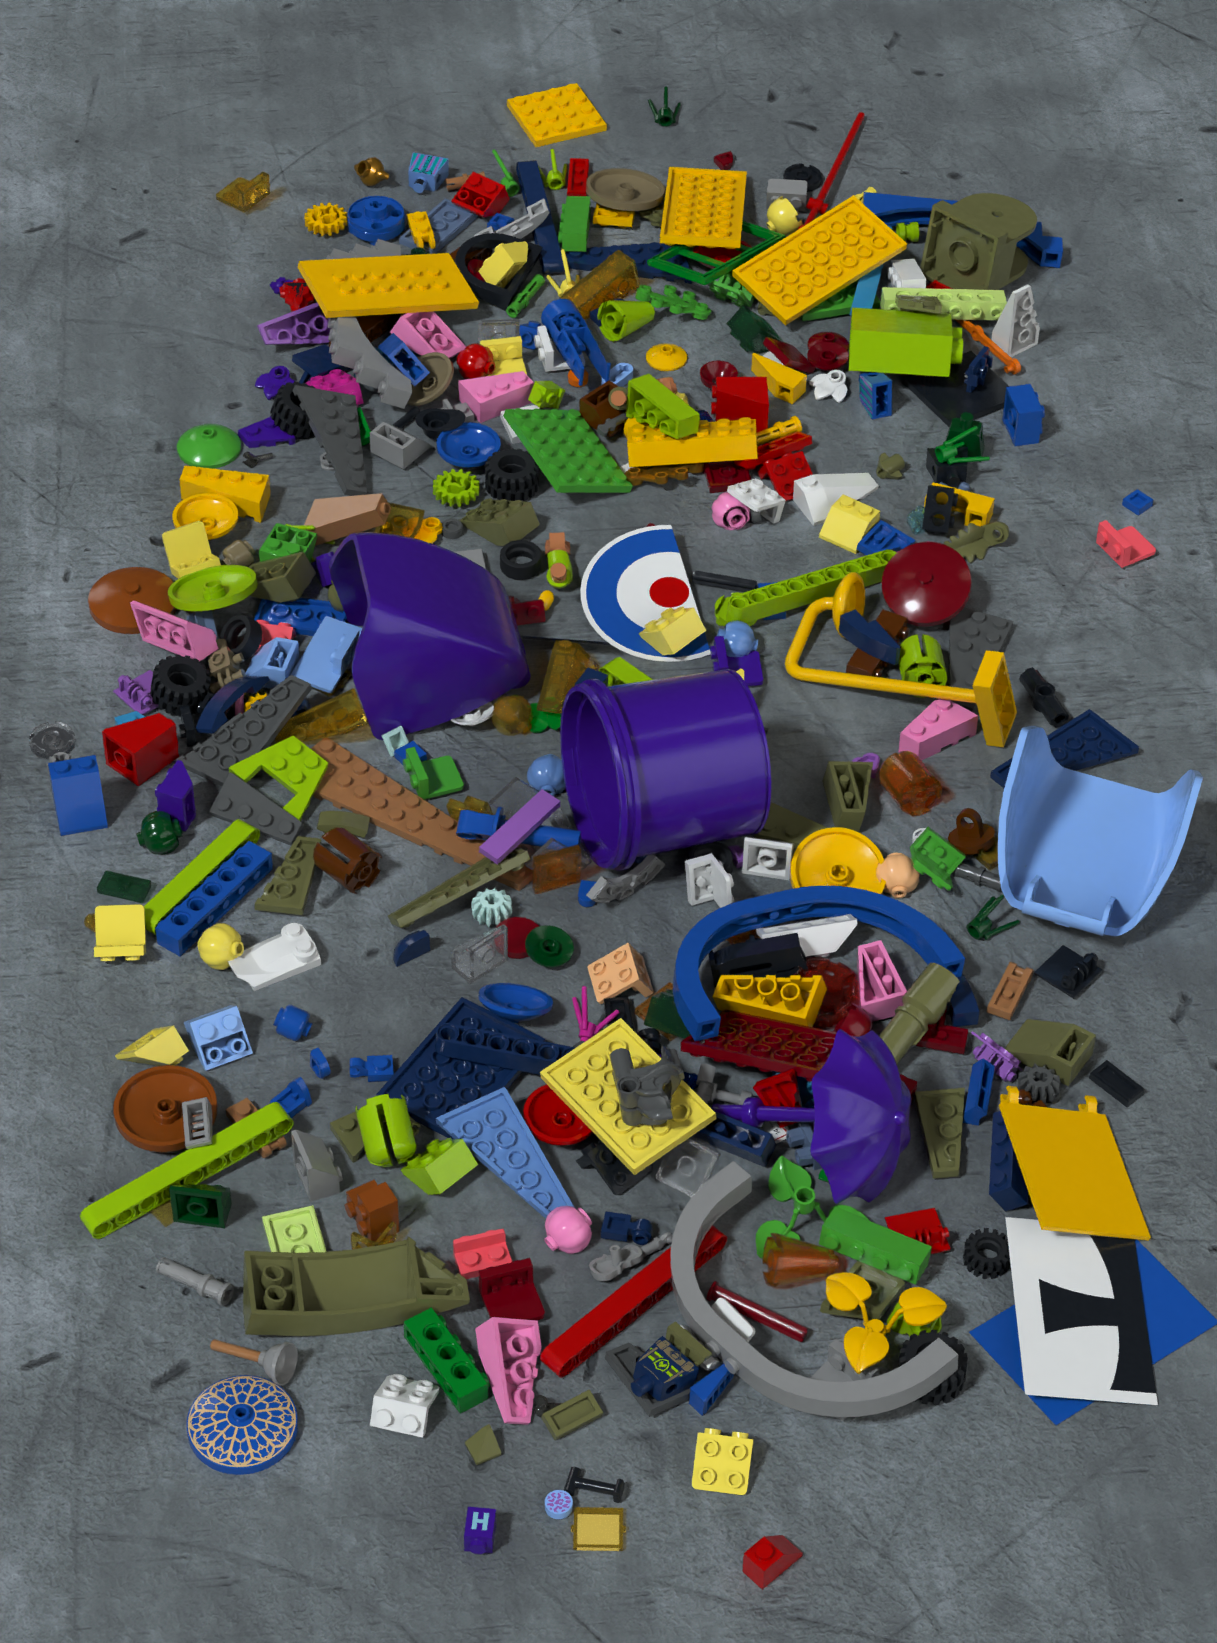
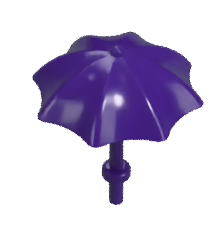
M842 1029L837 1031L833 1048L826 1063L812 1078L814 1108L765 1106L758 1097L746 1098L743 1105H712L711 1109L758 1129L763 1126L765 1121L814 1122L810 1148L811 1156L824 1170L835 1204H839L849 1197H860L870 1203L879 1196L890 1182L897 1167L899 1156L908 1146L911 1138L909 1127L910 1091L900 1078L897 1063L889 1047L874 1031H869L867 1034L859 1037L851 1036Z

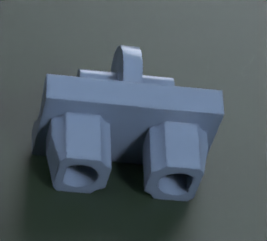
M798 1122L797 1128L786 1132V1141L789 1147L798 1145L803 1147L795 1150L797 1164L799 1166L811 1164L813 1170L821 1169L820 1164L811 1156L810 1148L813 1132L808 1122Z

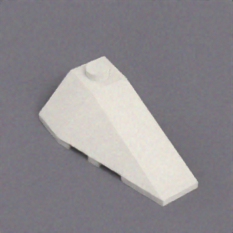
M869 473L813 474L794 480L793 501L811 524L815 526L825 522L831 506L843 494L855 500H863L876 491L879 485Z

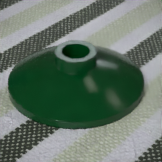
M544 925L536 927L530 931L525 941V949L528 956L534 962L544 967L553 968L566 964L571 959L574 951L571 937L564 930L555 926Z

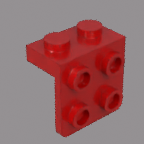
M803 451L794 454L793 452L787 453L777 460H767L758 471L761 480L767 477L770 478L775 491L786 500L785 502L793 500L794 480L813 475Z

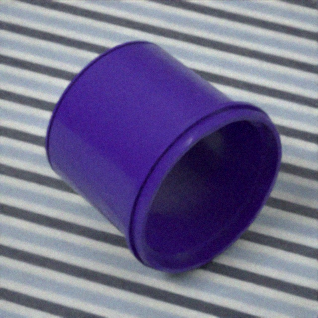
M731 669L614 686H606L598 679H588L575 685L568 691L562 708L560 725L564 782L575 826L578 831H581V841L591 859L598 866L609 870H625L632 866L636 857L753 835L763 829L768 818L771 803L769 750L763 722L755 699L748 685L737 672Z

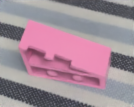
M879 940L858 946L859 1007L869 1014L872 1022L895 1016V1009L898 1006H903L902 997L907 990L882 941Z

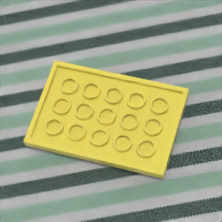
M620 1018L540 1071V1077L611 1152L636 1175L716 1120V1113L681 1080L672 1095L670 1103L673 1119L654 1126L645 1124L637 1126L626 1125L621 1116L619 1097L612 1074L613 1068L610 1054L620 1048L629 1050L634 1069L658 1063L661 1058Z

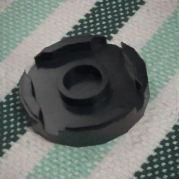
M794 164L786 168L783 174V179L807 181V192L814 191L821 185L822 174L819 169L812 165L806 167L804 164Z

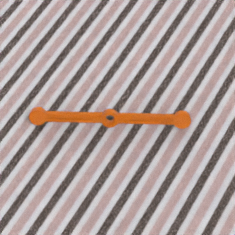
M955 319L971 334L975 341H979L984 346L989 347V350L1006 365L1004 366L1006 373L1017 374L1021 371L1019 361L1016 358L1012 359L988 338L980 325H974L969 320Z

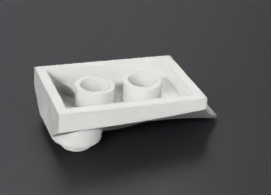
M290 923L282 928L281 934L244 949L241 956L228 961V964L237 978L248 982L253 991L320 966L321 958L315 943L301 924Z

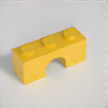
M935 482L932 483V485L953 488ZM955 488L954 493L958 494L957 507L952 506V511H958L965 515L964 525L968 526V524L973 523L981 527L988 524L993 515L995 498ZM944 492L938 493L936 496L937 502L939 504H946L948 502V495ZM927 495L925 496L923 514H924V511H925V504H926V497H927ZM941 514L934 515V517L944 520L945 518Z

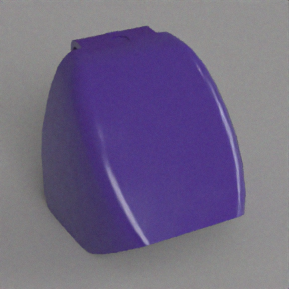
M361 532L350 534L342 541L329 562V570L348 622L355 626H363L355 647L352 675L375 738L383 740L381 735L399 726L403 727L405 734H409L450 721L491 702L510 689L521 688L530 681L531 675L525 656L524 645L521 641L508 594L500 580L484 567L446 548L405 536Z

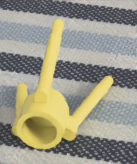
M562 249L561 254L566 279L559 288L550 275H547L546 278L557 291L559 297L573 300L580 295V276L576 275L575 282L571 280L565 250Z

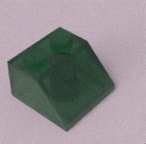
M743 305L726 323L731 329L730 334L735 339L741 341L739 345L746 352L752 351L756 354L769 352L763 345L766 337L784 342L767 320Z

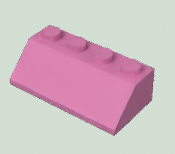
M134 600L130 602L143 641L183 657L187 655L191 659L196 658L199 662L218 650L216 635L212 629Z

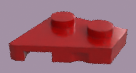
M794 1069L760 1080L753 1086V1089L765 1106L802 1107ZM776 1122V1123L778 1124V1126H779L780 1128H782V1127H785V1126H788V1125H791V1124H794V1123H797V1122Z

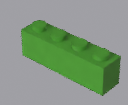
M567 196L566 204H562L558 243L562 244V249L565 251L586 252L591 216L590 196Z
M834 1207L822 1225L819 1245L915 1285L928 1266L932 1246L838 1207Z

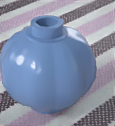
M736 620L728 622L724 629L719 628L717 636H724L727 656L742 657L748 655L751 651L757 650L758 639H755L753 630L747 623Z
M547 754L533 761L527 771V780L535 792L538 793L543 789L554 796L565 791L561 758L556 755Z

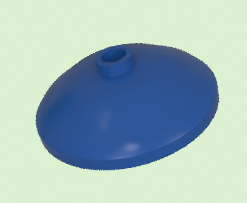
M463 423L457 429L442 431L437 438V452L440 457L446 462L461 468L483 466L487 458L492 456L494 452H500L501 448L498 434L490 427L479 423Z
M489 984L482 987L478 995L484 1007L495 1015L513 1023L541 1017L551 1011L553 1007V999L548 994L536 988L520 984Z

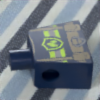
M662 1336L636 1362L633 1374L635 1381L631 1383V1390L638 1397L648 1392L657 1401H663L690 1389L696 1382L699 1368Z

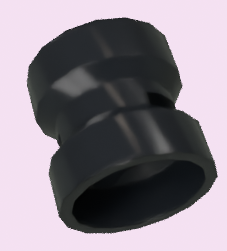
M645 1028L637 1032V1035L655 1053H660L662 1057L659 1031L654 1028Z

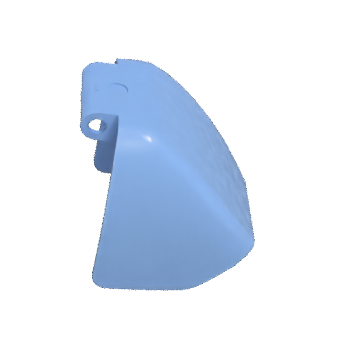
M1038 726L1023 727L1019 734L1004 787L999 815L998 874L1001 889L1006 900L1012 907L1022 910L1023 914L1055 922V924L1076 928L1100 936L1104 934L1110 936L1125 934L1141 922L1150 912L1175 867L1186 839L1203 776L1199 771L1190 769L1171 789L1161 793L1149 792L1062 767L1051 753L1045 730Z

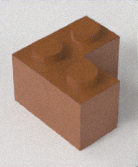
M372 1180L346 1192L347 1203L344 1205L345 1210L350 1218L354 1217L359 1233L362 1237L366 1236L371 1245L399 1233L398 1200L386 1182L378 1185L375 1180Z

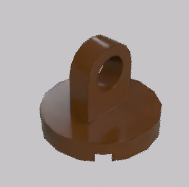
M965 808L959 813L956 818L957 828L952 830L948 836V842L965 855L979 853L978 850L984 848V851L988 850L996 841L994 828L982 823L980 814L970 808ZM964 817L970 818L973 823H967Z

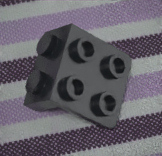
M602 1141L597 1145L593 1142L581 1150L583 1155L576 1160L581 1169L592 1163L614 1195L623 1193L653 1168L651 1164L634 1175Z

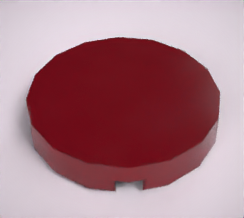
M525 917L505 919L494 930L493 943L496 950L505 953V956L509 958L522 959L529 957L525 949V941L530 931L539 927V925Z

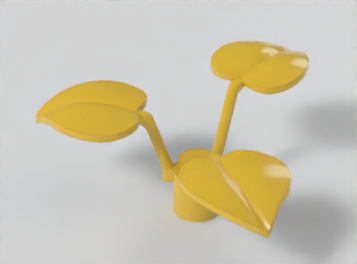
M842 1272L830 1275L826 1279V1297L835 1309L852 1311L859 1305L862 1311L865 1329L862 1327L851 1328L845 1334L843 1342L846 1357L857 1374L879 1363L886 1357L889 1351V1343L885 1337L886 1333L891 1332V1327L901 1314H903L904 1321L908 1325H927L943 1315L947 1308L946 1302L928 1289L922 1287L909 1288L899 1297L901 1308L895 1312L889 1323L885 1325L881 1320L868 1319L866 1306L863 1301L871 1297L872 1290L864 1278L857 1274Z

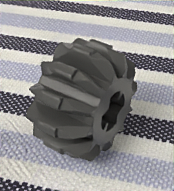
M1036 1064L1032 1068L1026 1066L1018 1076L1017 1088L1018 1090L1024 1089L1032 1094V1103L1042 1100L1044 1104L1046 1102L1052 1104L1055 1097L1060 1093V1076L1055 1075V1069L1048 1070L1046 1064L1043 1067H1038Z

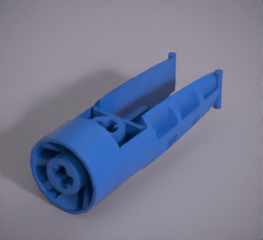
M557 299L549 303L542 312L541 322L543 326H546L547 332L557 350L579 379L578 385H583L584 366L579 357L582 351L586 353L605 382L609 381L611 363L606 362L598 342L575 304L568 299Z

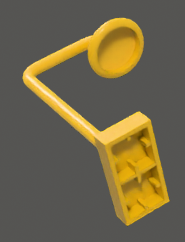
M851 572L841 580L834 597L817 599L808 606L785 658L784 665L791 677L815 683L975 703L978 707L986 745L1004 748L1017 714L1004 652L985 651L972 685L973 689L805 668L799 666L798 661L817 616L821 612L832 610L835 628L844 639L846 638L839 632L840 615L856 609L863 617L866 597L864 581L858 573Z

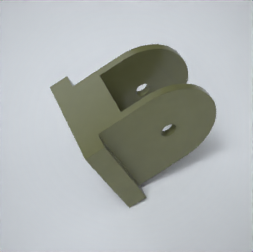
M973 194L952 205L941 200L932 206L920 269L927 280L931 282L936 280L952 289L999 290L1020 278L1026 272L1028 265L1027 256L1016 245L1018 241L1034 232L1037 216L1025 203L1000 194Z

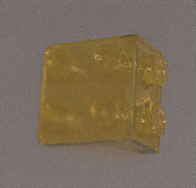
M261 172L251 181L239 177L216 194V199L245 213L270 194L269 174Z

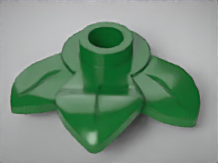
M546 698L541 704L531 703L520 710L519 715L530 719L529 730L533 733H541L548 727L558 730L561 725L562 706L557 699Z

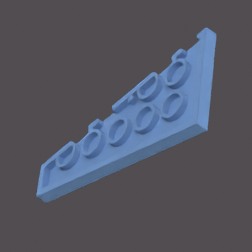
M505 1087L436 1118V1123L454 1139H463L474 1157L545 1219L557 1207H574Z

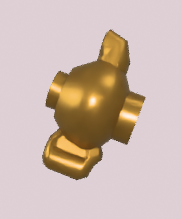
M376 157L360 161L354 166V170L366 186H374L380 181L389 178V174L384 171L382 162Z

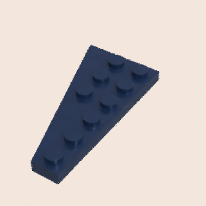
M1090 709L1047 735L1051 753L1055 760L1062 767L1074 771L1134 755L1139 751L1138 745ZM1013 758L991 771L990 778L1003 788L1005 787Z

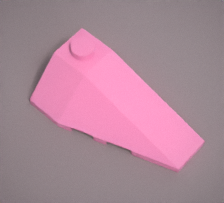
M492 1317L475 1328L479 1356L504 1423L528 1425L531 1422L534 1401L533 1383L538 1374V1369L536 1368L537 1356L540 1355L542 1347L538 1321Z

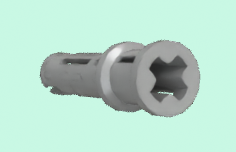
M162 1257L156 1266L157 1273L197 1290L201 1297L205 1298L208 1296L217 1300L221 1306L227 1305L232 1298L234 1285L229 1282H220L215 1279L214 1275L199 1274L166 1257Z

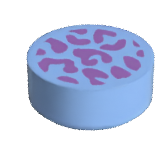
M554 1490L546 1496L545 1511L548 1516L553 1519H564L571 1514L573 1500L569 1493L563 1490Z

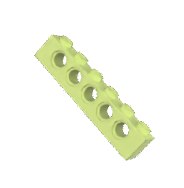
M882 287L880 306L883 310L902 311L895 303L896 295L935 296L942 304L941 313L951 314V319L998 320L1007 301L1004 290Z

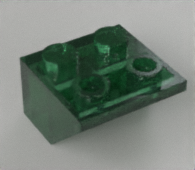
M666 989L665 992L662 991L652 996L644 1025L684 1039L691 1035L678 1014L673 990Z

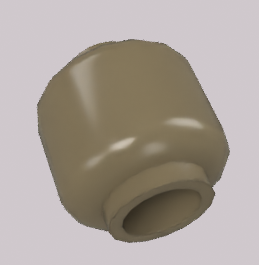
M235 540L223 550L224 559L222 562L224 565L249 567L254 562V555L256 553L246 540Z

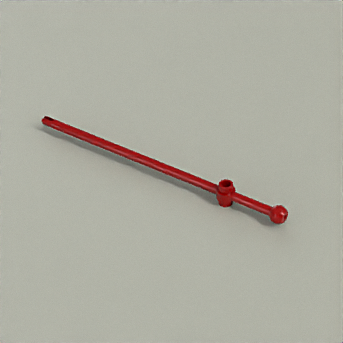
M859 112L818 197L816 199L810 197L806 208L811 211L804 225L799 226L798 229L816 219L818 214L823 215L826 212L829 204L824 203V200L865 116L863 112Z

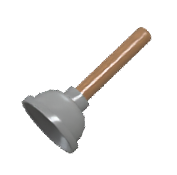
M215 1339L210 1344V1348L214 1351L258 1362L260 1366H263L265 1374L276 1385L283 1386L287 1384L296 1369L298 1353L294 1343L284 1342L283 1344L272 1346L268 1351L263 1350L261 1352Z

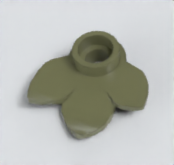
M659 204L651 209L641 210L639 215L642 218H648L651 221V225L661 226L664 204Z

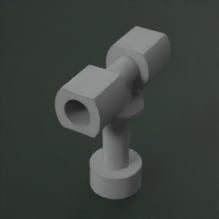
M701 1064L696 1085H698L697 1095L706 1104H713V1100L716 1099L743 1105L746 1098L751 1097L752 1092L744 1090L739 1095L716 1089L717 1084L712 1083L716 1067Z

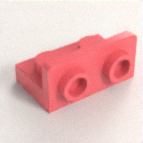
M504 1229L489 1230L485 1233L462 1236L453 1240L454 1260L459 1274L465 1279L479 1277V1270L512 1262L506 1245Z

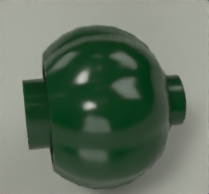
M154 811L146 815L141 823V832L137 833L140 846L145 845L151 853L157 855L172 853L179 845L178 838L183 837L178 818L172 820L171 815L164 811Z

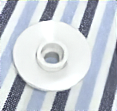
M489 702L458 718L451 719V721L460 725H477L493 715L494 706Z

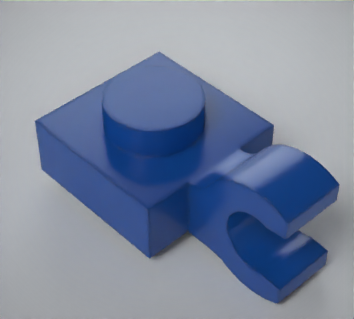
M392 1055L367 1056V1062L361 1058H350V1077L368 1076V1082L388 1081L394 1075Z

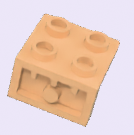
M629 943L588 965L595 996L600 1004H603L605 998H613L631 987L635 992L639 991L645 998L654 993L644 958Z

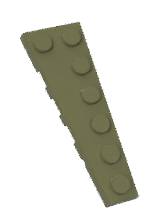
M516 847L498 865L485 857L388 915L391 924L397 927H409L415 920L431 914L439 907L510 870H520L525 866L524 863L530 860L529 854L526 850Z

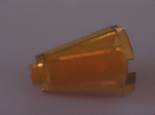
M771 1233L772 1237H767L763 1251V1264L768 1265V1272H763L765 1283L769 1287L825 1278L833 1275L834 1271L838 1270L839 1258L831 1249L778 1233Z

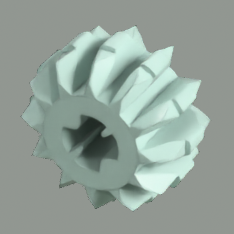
M485 887L483 892L477 891L475 898L471 902L472 915L474 919L478 920L479 925L486 923L488 928L491 924L497 926L500 922L511 916L512 900L509 895H506L505 890L497 891L496 887L493 890H488Z

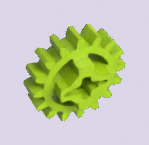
M451 469L449 473L443 471V476L437 475V480H433V495H436V500H441L443 505L448 502L450 507L454 504L461 507L462 503L469 505V500L475 501L476 496H479V481L476 475L471 476L470 471L463 473V469H460L458 472Z

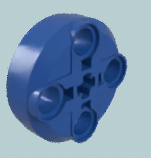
M368 196L355 201L349 208L347 216L348 231L357 238L369 242L371 245L375 246L377 239L389 241L405 230L404 209L398 201L392 198Z

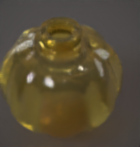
M503 696L494 703V711L491 718L498 732L507 736H514L520 733L524 735L531 729L533 709L528 700L523 696Z

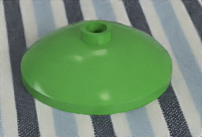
M219 424L195 426L183 433L177 442V453L180 459L190 466L215 469L226 466L233 462L241 451L239 436L230 428Z

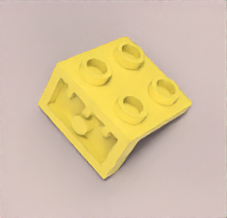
M521 336L480 341V344L488 347L494 356L495 371L487 376L520 371L527 375L522 358Z

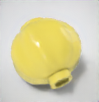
M218 923L203 932L198 941V951L200 952L201 959L208 966L216 970H224L230 967L228 961L234 960L243 954L244 945L241 942L242 939L238 931L228 924Z

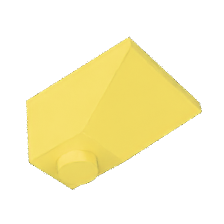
M173 1025L151 1030L117 1053L115 1057L117 1060L156 1066L177 1065L183 1060L182 1056L189 1052Z

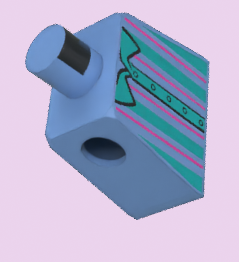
M413 152L408 171L409 186L417 193H422L424 190L436 191L449 175V159Z

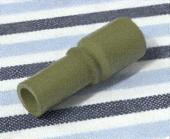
M929 963L902 997L903 1006H898L895 1009L896 1015L879 1035L889 1047L897 1064L911 1046L918 1044L928 1031V1025L936 1024L945 1013L947 1002L951 1000L960 982L953 973L939 964Z

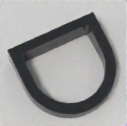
M499 233L481 234L470 238L460 246L454 262L477 298L506 311L537 263L543 247L527 242V262L519 270L508 289L484 282L473 276L466 267L465 258L471 252L478 249H495L501 243L524 242L525 240Z

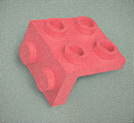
M1107 520L1099 522L1096 543L1121 568L1155 554L1156 548L1133 526L1117 531Z

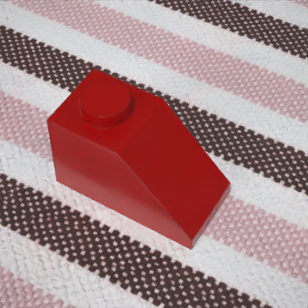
M783 1535L764 1536L744 1553L742 1572L763 1590L802 1557L803 1553Z

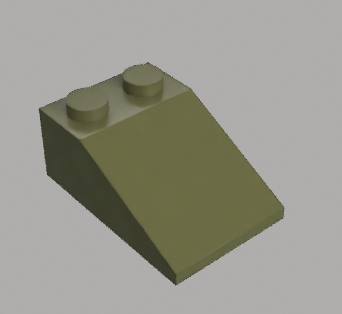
M304 552L251 564L249 568L256 573L258 586L250 596L280 603L285 601L294 602L301 598L303 591L310 585L316 572Z

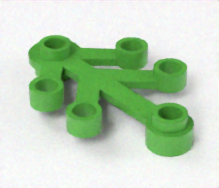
M640 285L636 290L635 298L637 300L651 301V305L655 308L670 307L669 311L671 313H692L694 318L701 320L707 319L708 315L711 314V309L708 308V305L698 303L695 300L696 294L691 291H684L681 299L676 294L677 288L672 285H665L663 293L667 296L652 292L651 287L647 285Z

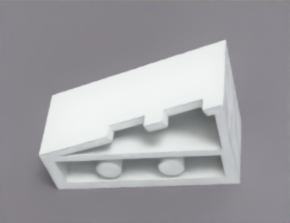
M915 259L891 260V267L887 268V276L891 280L893 288H926V277Z

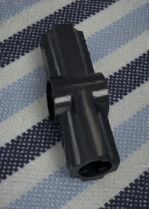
M1033 667L1026 669L1020 675L1019 680L1033 699V708L1038 712H1042L1050 725H1053L1055 728L1062 726L1068 721L1069 714L1055 696V687L1046 682L1038 670H1035Z

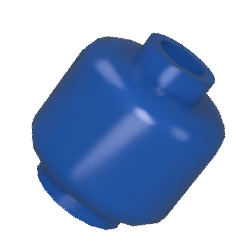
M287 1005L285 1008H280L273 1025L276 1026V1032L279 1035L293 1041H298L302 1035L307 1037L313 1023L308 1022L310 1015L307 1011L293 1005Z

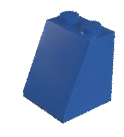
M92 755L48 763L60 835L64 836L108 828L96 756Z

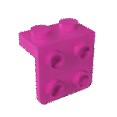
M340 369L332 370L325 376L312 377L310 381L306 382L307 385L313 386L316 389L355 395L356 405L363 404L360 385L356 382V378Z

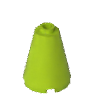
M608 300L603 302L598 309L597 318L598 320L601 319L602 324L599 328L604 337L609 341H619L654 319L655 309L647 301Z

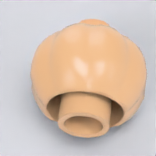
M891 853L884 858L882 864H878L876 868L877 879L879 882H881V878L886 881L883 892L892 894L895 898H903L906 896V893L912 892L917 887L920 873L913 867L914 863L910 857L903 853Z

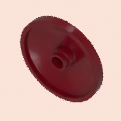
M919 542L901 549L890 559L882 576V593L889 610L892 613L907 617L908 624L921 627L940 625L958 615L968 602L972 587L970 570L964 558L953 548L937 542Z

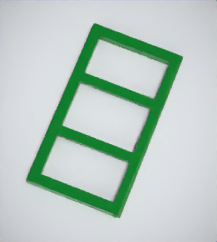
M743 221L742 231L767 240L752 248L740 245V248H735V250L743 253L725 263L687 250L691 247L677 244L648 259L647 264L693 282L707 285L786 238V235ZM680 254L716 268L702 274L666 260Z

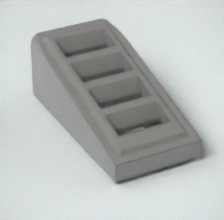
M208 1098L182 1102L186 1149L212 1144V1106ZM203 1113L201 1116L193 1117V1115ZM204 1120L203 1123L192 1125V1123ZM204 1128L202 1131L192 1133V1130ZM205 1135V1138L192 1140L194 1137Z

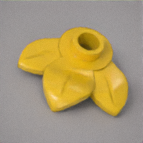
M429 517L425 520L416 518L403 522V525L409 530L405 537L419 539L431 544L437 540V535L441 534L443 529L442 523L435 517Z

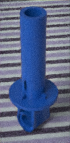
M499 806L495 815L461 810L456 835L464 839L486 841L508 821L506 820V815H504L503 807ZM540 825L520 844L578 852L581 842V831Z

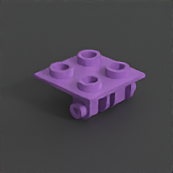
M151 670L133 680L128 675H121L118 678L119 688L113 690V692L134 711L145 715L158 707V704H154L153 697L150 695L153 677Z
M973 1031L971 1032L983 1042L981 1047L977 1046L973 1050L976 1060L984 1058L994 1065V1073L1005 1082H1013L1017 1077V1070L1023 1072V1069L1018 1066L1021 1061L999 1046L983 1032L980 1036Z

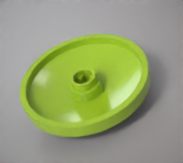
M219 565L208 567L177 579L169 587L168 596L171 605L180 610H215L244 600L256 590L258 582L256 573L248 567L241 565Z

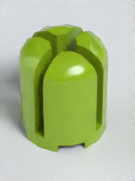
M917 634L905 639L900 644L899 669L901 679L945 686L947 673L941 645L938 641L929 635L923 634L921 642L923 652H921Z
M389 1094L366 1099L367 1105L359 1110L357 1106L355 1108L366 1157L375 1166H393L383 1120L387 1122L398 1164L406 1162L415 1154L416 1142L406 1098L401 1095L402 1099H390Z

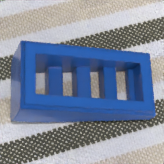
M723 1363L690 1387L689 1404L703 1416L733 1379L734 1374L730 1373Z

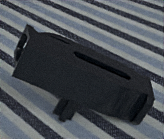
M798 933L764 939L749 935L750 939L745 940V942L733 944L715 952L711 950L708 953L715 988L721 975H753V977L776 975V978H784L796 973L799 967H802L804 972L808 971L806 956L800 946Z

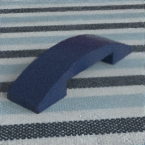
M244 676L223 686L204 708L196 726L197 732L214 734L228 720L224 712L244 693H257L270 681L269 677Z

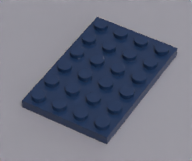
M463 997L460 998L376 1094V1096L389 1094L390 1099H402L401 1095L406 1098L409 1116L413 1120L452 1140L454 1138L436 1123L437 1117L503 1087L508 1090L523 1071L442 1056L435 1050L437 1028L441 1024L452 1023L545 1041V1038L507 1019L501 1018Z

